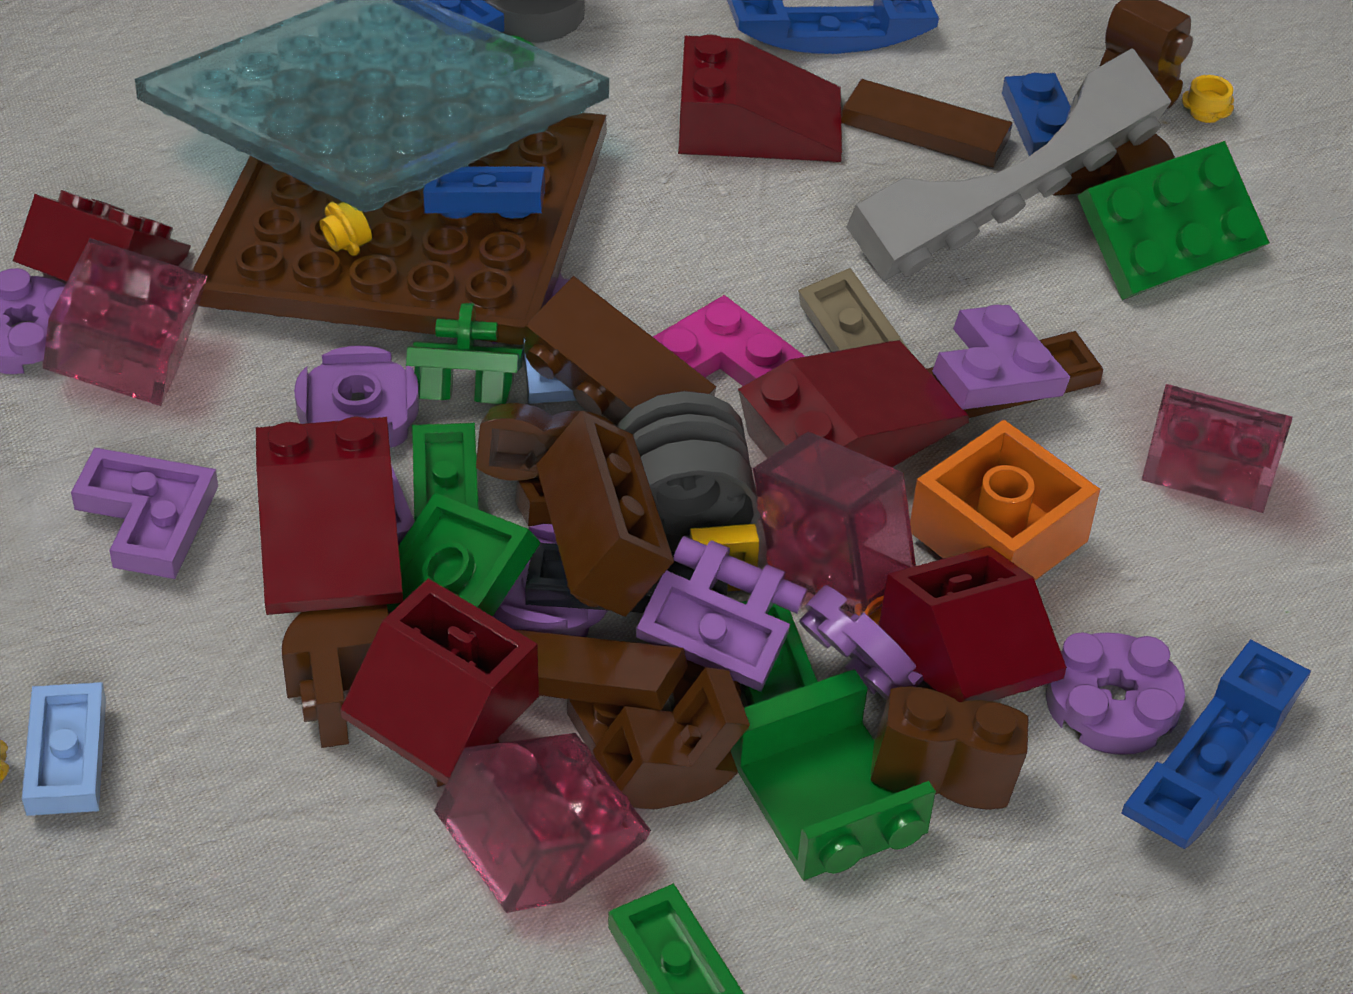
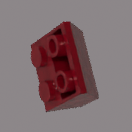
M61 190L58 200L34 194L13 262L106 297L141 305L188 256L191 245L170 238L173 227L142 216L137 217L124 212V209Z
M990 546L888 573L879 627L911 658L917 666L913 671L923 675L924 681L936 691L946 694L958 702L969 700L995 701L1064 679L1067 667L1034 577Z
M428 578L382 620L341 706V718L450 787L539 698L538 644Z

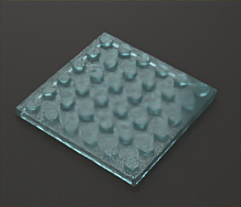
M334 0L135 78L138 100L160 110L167 116H172L196 128L201 133L208 134L234 147L239 152L246 153L272 166L275 170L282 171L309 184L315 190L323 191L351 205L352 208L363 212L380 209L388 201L410 191L422 189L425 187V184L461 167H467L469 163L488 154L505 150L510 144L533 133L543 132L548 126L571 115L581 114L586 111V108L609 98V77L426 0Z

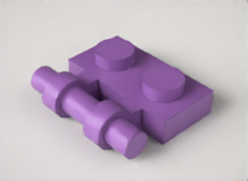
M683 536L678 544L673 560L695 571L691 579L687 580L666 570L636 628V638L652 645L684 648L687 660L703 667L729 670L733 680L761 692L786 640L790 627L789 623L768 615V612L773 604L798 614L808 589L784 579L786 572L766 564L764 569H760L730 556V548L711 540L708 545H704ZM720 580L750 593L751 596L745 605L713 591L712 588Z

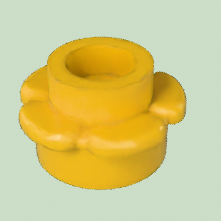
M1201 75L1194 78L1191 82L1190 90L1183 93L1182 103L1184 107L1191 108L1190 114L1194 119L1204 123H1214L1232 114L1234 110L1232 105L1234 103L1232 96L1233 86L1222 77Z
M347 199L339 204L332 201L325 207L326 217L320 220V227L328 244L336 252L344 249L352 256L359 254V247L372 240L370 226L359 206L353 200Z

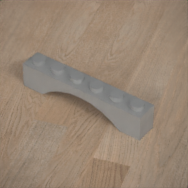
M1132 48L1087 74L1073 98L1065 124L1046 145L1022 162L995 174L963 181H925L903 177L857 203L846 227L883 282L902 272L904 277L912 276L926 267L934 258L932 254L947 245L951 250L961 248L979 234L980 229L978 227L992 219H995L998 224L1006 222L1026 206L1025 200L1039 192L1044 198L1051 196L1070 182L1072 179L1070 174L1086 166L1088 171H1094L1115 156L1117 153L1115 148L1129 140L1136 146L1152 137L1162 127L1159 119L1172 101Z

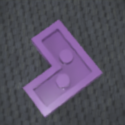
M990 305L982 308L959 310L953 330L969 349L939 352L932 372L962 410L1064 395L1070 376L1010 305Z
M94 447L71 491L74 510L124 519L109 550L113 568L176 579L218 489L216 469Z

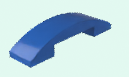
M727 0L737 29L742 33L778 48L814 54H839L888 47L922 35L936 28L939 22V16L931 0H874L873 6L785 7L782 0Z
M1250 639L1220 678L1214 698L1163 764L1158 761L1155 763L1126 801L1121 814L1183 849L1190 846L1220 814L1251 772L1309 679L1311 670Z

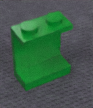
M855 669L744 707L750 726L730 750L740 777L803 881L825 872L831 874L843 872L855 865L860 859L888 848L896 850L906 848L918 841L923 835L928 834L936 794L929 781L896 793L870 780L875 741L863 724L868 688Z

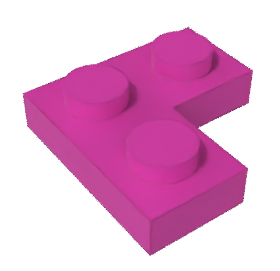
M725 295L653 336V338L702 376L707 377L721 369L742 386L790 359L805 357V355Z

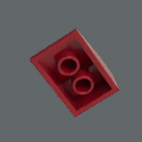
M713 34L702 36L684 35L678 154L841 162V87L739 38H726Z
M900 340L790 359L738 389L748 435L813 514L969 423V415L961 409L952 396Z
M356 416L340 421L304 424L284 422L275 426L256 427V472L266 615L402 603L403 593L387 417L365 418Z

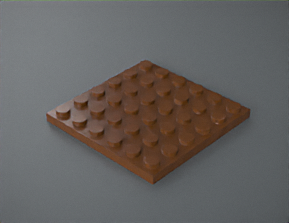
M287 81L184 286L187 305L435 335L436 319L459 320L461 304L474 303L476 321L498 323L497 341H482L524 346L525 325L552 297L607 134L606 115ZM429 167H545V193L542 213H531L522 218H505L498 213H473L464 218H448L441 213H425L423 191ZM347 199L353 200L363 212L370 226L372 240L360 246V252L355 256L350 255L344 249L337 252L334 251L322 233L320 220L326 217L325 207L332 201L339 204Z

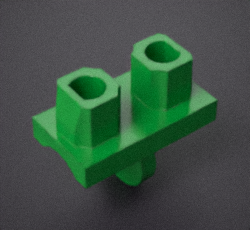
M462 303L459 320L436 319L435 326L436 337L457 338V344L415 341L413 346L407 347L406 366H415L414 374H416L418 379L419 399L450 400L453 391L454 369L476 370L474 402L506 404L511 393L514 373H517L522 368L523 349L474 345L475 339L497 341L498 323L476 321L475 304Z

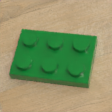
M1226 141L1088 188L1077 196L1122 300L1254 252L1270 243Z

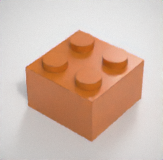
M1003 419L917 478L909 532L943 559L990 546L1033 576L1034 580H1037L1088 542L1100 488Z

